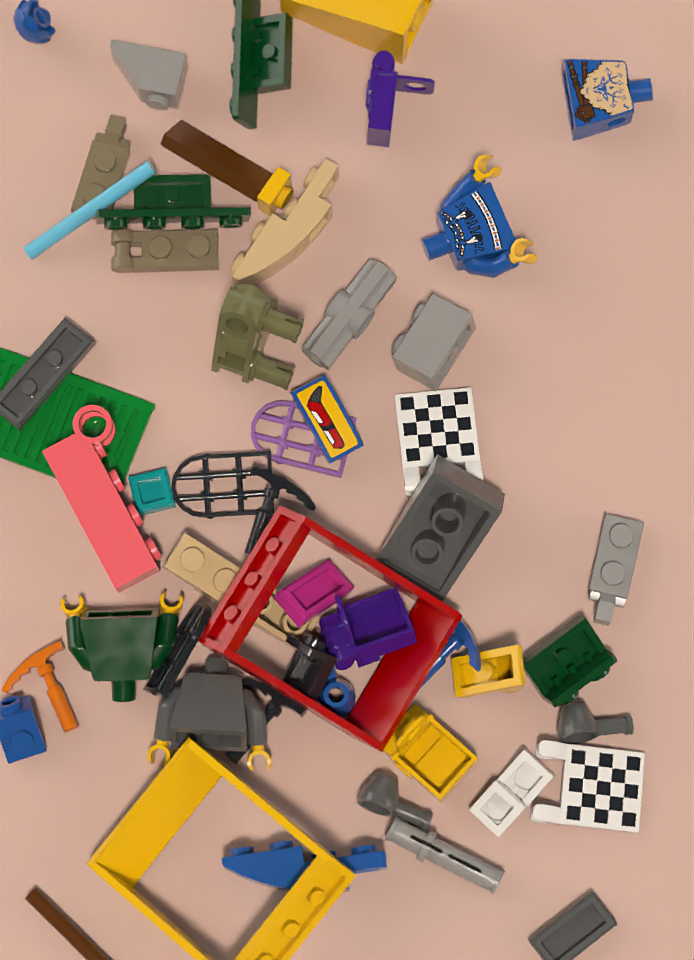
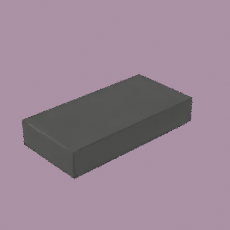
M591 892L528 942L542 960H573L618 923L594 892Z

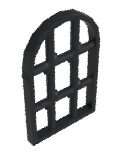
M271 451L214 455L206 453L189 458L178 467L173 475L171 489L174 500L184 512L194 517L213 519L214 517L256 515L258 510L244 511V500L247 501V498L265 497L266 495H263L264 491L243 492V479H246V476L257 475L251 474V470H242L241 457L267 456L268 469L262 470L272 473ZM235 458L236 469L232 468V471L209 472L208 459ZM202 460L203 471L199 470V473L180 474L182 469L191 462ZM236 477L237 490H233L231 493L210 494L209 481H213V478ZM203 479L204 492H200L198 495H177V481ZM237 498L238 512L211 513V502H214V500ZM204 500L205 514L192 512L184 507L181 502ZM273 503V506H272V509H271V513H272V514L275 513V511H274V503Z
M199 602L184 617L177 628L173 649L163 666L152 672L150 679H148L143 688L144 691L154 696L167 697L208 623L211 614V607L209 605Z

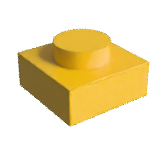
M279 166L257 196L259 210L271 216L277 208L282 210L288 204L294 192L291 189L292 180L290 173Z

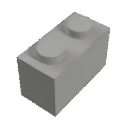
M432 294L428 302L421 303L415 311L412 319L414 324L407 335L402 334L395 342L392 358L397 371L437 391L476 330L472 314Z

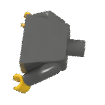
M221 658L206 660L204 674H186L182 686L175 687L159 704L154 730V738L157 739V743L147 753V759L150 764H154L156 752L162 749L166 753L164 764L166 766L174 756L171 748H180L189 737L205 750L247 752L248 745L252 746V753H250L247 759L249 769L253 772L252 758L257 754H262L267 759L266 767L269 770L271 758L264 751V744L268 742L265 712L254 693L248 689H243L242 678L238 675H228L229 664L227 661ZM169 741H171V748L168 746Z

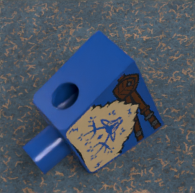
M564 60L561 74L573 141L631 123L634 114L633 103L653 100L650 78L629 81L627 64L624 61Z

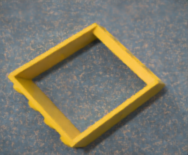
M188 737L87 862V865L195 960H216L133 887L223 776L317 855L234 959L290 960L356 875L223 762Z

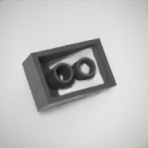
M437 455L417 485L375 560L440 601H443L502 513L505 494Z

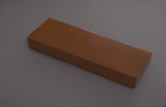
M180 120L164 134L160 144L162 147L256 202L257 196L273 175V173L183 120Z

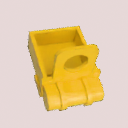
M416 704L404 714L383 750L399 770L411 779L412 777L440 803L478 763V758L443 728L432 714L429 716Z

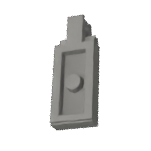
M609 514L605 515L588 592H590L588 600L598 602L593 623L609 626L614 606L624 607L629 595L644 527L643 522Z

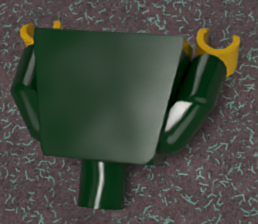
M166 592L161 594L160 610L162 614L160 616L159 608L87 611L86 602L81 595H78L79 606L74 610H68L69 606L66 598L61 600V609L68 617L65 624L69 651L83 670L91 672L94 681H111L112 701L130 702L135 700V680H148L152 670L163 666L175 645L179 621L177 616L183 609V596L179 594V603L174 607H169L164 603Z

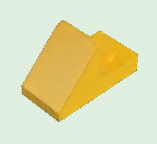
M512 645L480 652L481 670L478 672L471 667L469 655L451 658L456 698H468L493 692L516 693L526 685L521 645Z

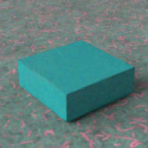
M166 468L128 477L135 508L140 516L176 508Z

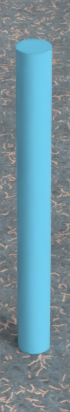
M147 160L24 247L26 254L33 260L96 216V210L106 209L156 174L152 164Z

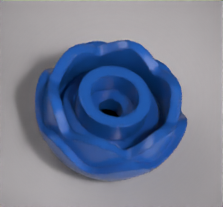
M22 0L15 10L13 21L20 36L27 42L35 44L50 41L49 37L54 34L55 28L50 25L49 12L38 6V0Z

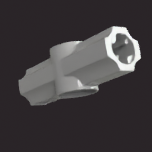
M369 259L346 291L344 289L341 290L331 301L324 313V320L314 330L308 341L305 342L302 352L313 363L329 370L353 338L356 340L367 328L375 314V308L394 286L397 277L379 261Z

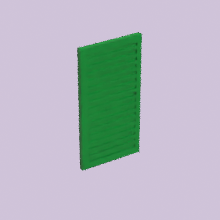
M0 348V391L29 358ZM70 373L21 431L17 430L0 416V458L56 479L42 451L75 434L73 419L78 410L87 405H98L107 410L116 427L113 441L104 448L107 456L102 458L101 461L107 472L115 469L121 482L124 484L150 417L156 408L155 404ZM100 417L89 419L84 424L83 435L90 438L98 437L104 432L106 421Z

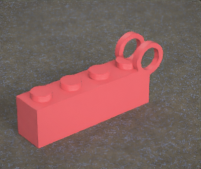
M87 405L78 410L74 416L73 430L75 434L48 447L42 453L114 588L120 593L159 572L160 569L156 561L161 559L162 556L153 539L150 537L144 541L137 527L144 523L134 504L126 506L119 493L126 489L115 469L107 472L101 461L102 458L107 456L104 448L115 437V423L103 407ZM94 417L104 419L106 421V428L101 435L94 438L83 435L84 424L89 419Z

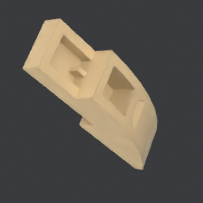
M325 158L320 168L314 166L311 169L303 185L306 187V190L300 199L293 198L284 213L286 221L272 213L266 223L261 221L257 225L251 236L250 241L253 244L247 254L240 253L231 267L230 272L233 274L234 287L238 284L254 286L270 278L292 263L318 237L332 218V204L325 200L339 179V166Z
M186 533L182 535L163 565L164 569L194 587L195 591L219 605L241 569ZM275 588L253 626L298 651V649L285 642L288 634L303 639L305 633L310 634L320 617L317 616L298 628L274 600V597L279 592Z

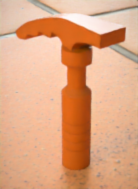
M58 641L24 661L7 679L2 691L9 693L13 689V685L18 683L22 676L31 673L30 669L38 668L37 672L45 680L48 687L47 695L64 733L79 726L61 685L56 683L52 674L54 672L52 664H47L52 656L65 649L63 643Z

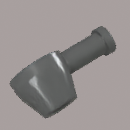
M573 703L561 708L558 724V735L561 743L578 744L593 740L602 735L633 734L634 725L631 715H623L621 718L595 720L584 703Z
M376 773L364 786L357 800V803L362 808L372 813L386 817L397 816L419 826L424 831L428 829L433 817V812L427 810L425 812L399 801V782L385 774Z

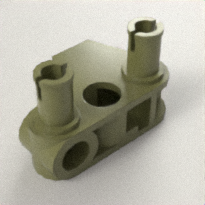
M238 284L235 287L231 286L224 299L218 319L211 370L218 373L222 368L242 375V382L249 384L250 381H254L256 378L287 390L295 367L263 357V349L269 334L290 340L296 344L303 328L304 319L276 311L278 300L268 297L261 289L253 285Z

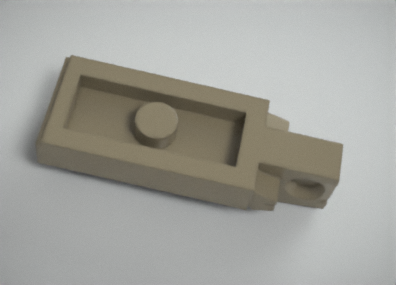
M110 115L105 134L97 132L95 139L92 140L71 207L72 213L123 178L130 157V141L123 139L127 129L125 118ZM115 202L104 210H113Z

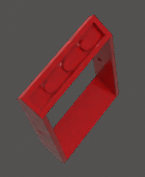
M279 505L208 621L198 642L348 736L383 752L463 615L308 517ZM308 534L393 588L397 587L398 591L416 601L408 616L414 628L417 643L385 654L347 720L237 653Z

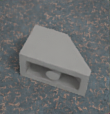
M112 39L110 49L113 61L141 102L156 110H167L168 107L179 109L188 70L186 53Z

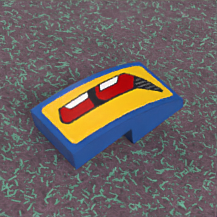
M324 374L290 392L306 426L310 428L329 464L364 446L347 412Z

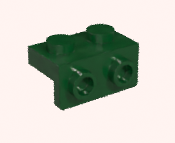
M581 615L523 658L525 674L541 698L553 707L566 705L578 696L580 689L590 682H595L605 677L610 672V667L618 661L615 655L605 648L587 619Z

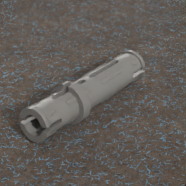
M396 816L385 840L417 854L416 859L424 862L426 859L494 894L505 872L504 870H500L436 838L437 833L431 830L426 833L400 820Z

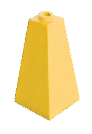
M280 0V10L282 13H287L293 18L374 53L388 51L392 54L395 62L403 65L434 0Z

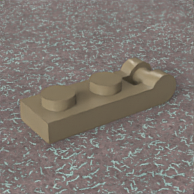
M218 229L137 232L115 230L111 232V245L115 247V256L111 258V270L113 272L143 273L219 270ZM130 247H141V257H131Z

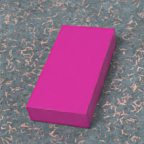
M328 559L281 589L274 597V600L300 628L335 605L334 595L338 594L339 599L342 600L352 592L354 587L331 560Z

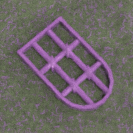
M275 401L265 405L256 413L251 423V438L258 452H264V450L258 445L256 439L278 444L276 456L271 455V460L277 464H285L342 478L347 455L338 459L342 461L339 472L314 466L316 456H324L321 449L318 448L319 445L315 438L313 445L309 444V446L287 441L290 428L296 427L311 431L305 423L292 420L294 410L298 409L295 402ZM278 406L289 407L287 416H283V418L265 414L267 410ZM349 416L352 424L355 427L357 418ZM264 419L284 424L281 437L277 436L275 438L255 433L258 420ZM290 447L310 452L308 464L282 458L284 448L288 449Z

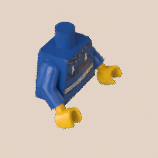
M493 155L479 156L474 164L475 170H471L465 175L441 203L436 220L440 233L421 240L429 261L449 254L457 271L466 270L469 274L495 278L518 267L519 262L530 265L537 261V255L530 253L524 256L525 248L533 245L534 242L524 238L515 239L491 182L485 184V178H497L502 173V168L499 166H495L489 173L487 172L486 164L494 157Z

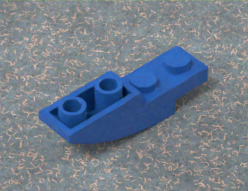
M293 840L270 843V851L254 853L253 846L230 849V856L222 857L221 859L224 869L244 879L263 886L290 891L317 855L311 854L312 861L305 862L302 846L294 847ZM375 845L351 848L352 855L336 857V851H329L354 874L387 869L385 850L376 852ZM349 886L345 889L344 892L349 891Z

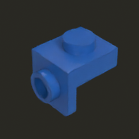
M29 695L24 697L10 696L0 701V742L8 764L47 751Z

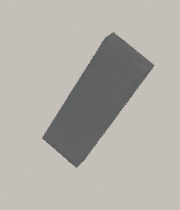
M64 318L0 391V416L17 430L21 431L95 346V342Z

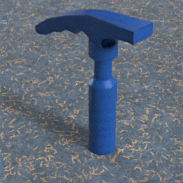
M462 620L459 621L455 628V633L449 638L448 643L443 648L422 686L446 663V658L455 649L458 651L463 645L468 649L467 653L470 657L469 663L471 667L477 672L481 670V656L476 639Z

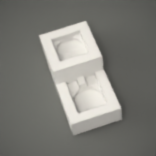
M524 749L469 811L497 837H500L556 775L530 751Z

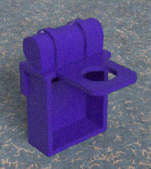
M388 51L378 52L372 61L365 104L369 119L367 145L389 147L396 91L425 95L434 93V80L398 75V72L394 71L395 61L393 56ZM418 83L424 85L425 87H411L406 84Z
M397 587L342 606L338 594L334 595L338 612L329 614L319 621L321 636L327 643L328 652L338 658L335 663V667L338 670L350 668L355 660L358 668L381 660L380 656L417 643L414 628Z

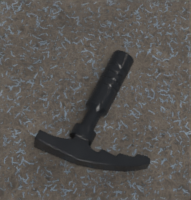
M252 467L250 473L264 479L269 484V487H265L263 495L266 496L262 508L257 511L244 552L247 554L251 553L273 516L271 509L274 500L279 497V490L286 489V493L296 495V499L303 502L304 507L307 509H316L310 498L293 483L281 476L256 467Z
M242 678L243 688L249 687L254 691L259 690L265 697L269 695L272 698V702L270 701L265 707L267 709L265 711L266 725L274 716L277 718L282 713L281 708L290 709L300 717L307 713L303 707L266 684ZM226 751L225 755L237 764L247 752Z

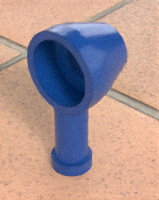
M326 645V647H325L324 650H326V651L328 652L329 649H328V647H327V645ZM333 667L316 702L338 716L344 717L353 709L356 695L352 685L346 680L338 678ZM333 689H339L343 692L344 698L342 701L334 703L328 697L329 692Z

